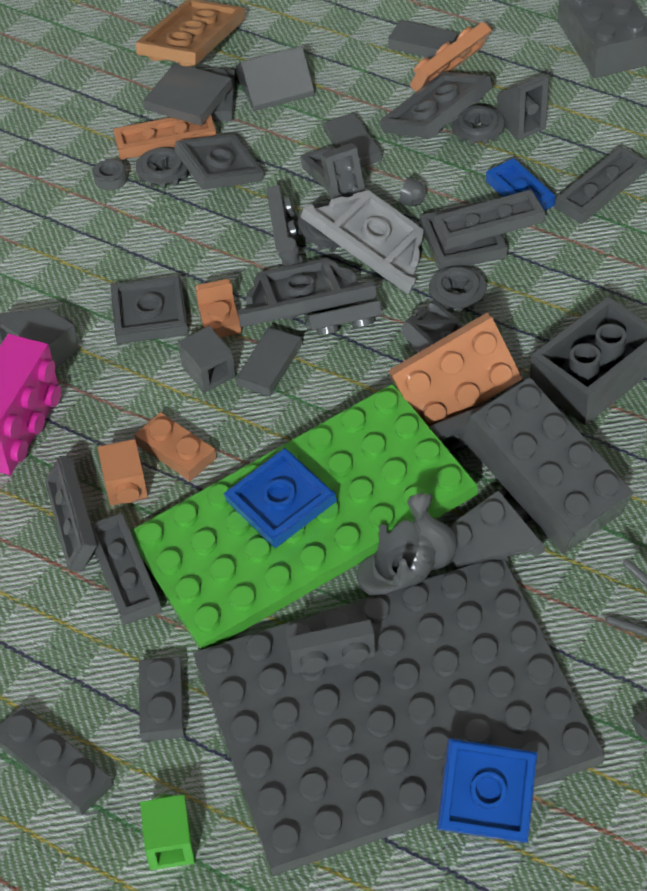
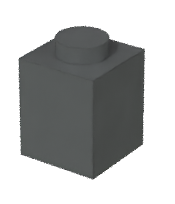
M210 326L178 341L181 365L204 393L236 377L233 352Z

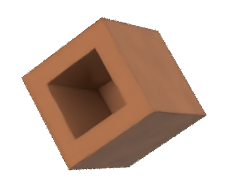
M132 439L97 447L110 506L148 498L136 440Z

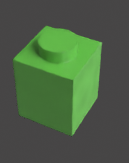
M162 794L154 797L152 800L141 801L144 847L150 871L195 864L185 795Z

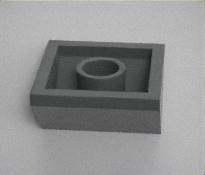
M302 46L242 61L234 68L236 77L253 111L315 96Z

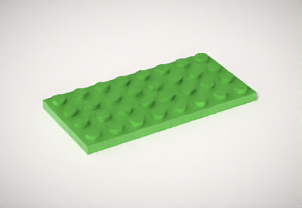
M391 384L130 530L145 568L199 650L222 644L375 554L379 545L378 527L380 524L386 525L387 532H390L400 521L405 519L414 521L407 504L410 496L418 493L432 494L428 513L432 518L436 519L478 494V487L408 401H405L398 389ZM286 448L335 493L337 502L275 549L226 502L224 493L282 449Z

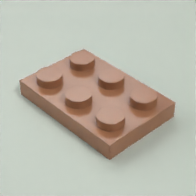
M488 313L483 314L388 370L405 401H408L428 427L440 420L449 419L469 411L471 408L482 404L523 379L493 318Z

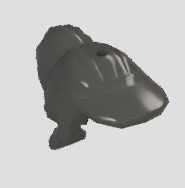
M418 493L409 497L407 504L414 521L410 519L400 521L390 532H387L386 525H379V545L377 551L359 564L357 571V580L360 588L370 596L387 595L404 588L417 586L430 574L431 570L444 568L452 562L457 550L456 537L448 525L429 515L428 508L432 501V494Z

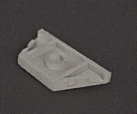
M369 190L354 193L351 197L342 196L331 199L327 206L314 208L313 204H310L303 208L302 219L406 294L412 291L416 280L414 276L419 261V247L422 242L424 229Z

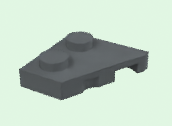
M499 491L448 526L456 537L457 550L452 563L457 569L489 560L505 559V561H509L508 556L532 552L533 556L545 552L542 542Z

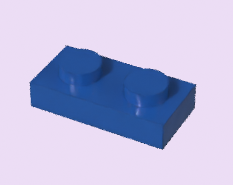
M514 158L486 171V182L502 197L532 190L544 211L555 206V195Z

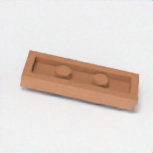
M484 21L473 29L469 26L460 33L454 43L446 42L443 44L433 58L429 59L426 57L421 60L413 70L416 74L410 87L417 92L441 72H450L482 49L492 31Z
M211 115L202 126L170 117L113 129L120 160L139 157L145 152L158 147L175 148V142L178 140L216 136V129Z

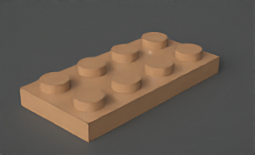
M185 0L136 42V54L148 56L153 61L170 60L178 62L181 66H194L245 20V8L202 0Z

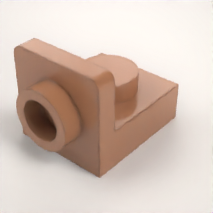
M230 279L196 285L197 304L203 329L210 326L220 338L240 334L241 326L233 299Z

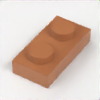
M161 412L134 434L136 444L189 481L193 480L216 459L215 448Z

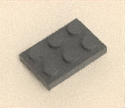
M441 72L379 120L383 132L398 134L399 136H416L422 139H430L440 133V129L449 122L458 119L464 110L478 103L482 96L493 88L490 76Z

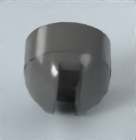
M407 177L400 194L399 203L407 206L420 205L425 200L426 188L418 180Z

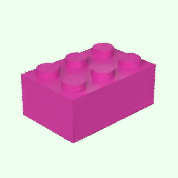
M7 334L0 345V473L10 476L17 464L25 459L28 446L34 436L42 431L45 418L51 408L57 406L61 397V387L58 386L55 362L52 361L49 344L12 334Z

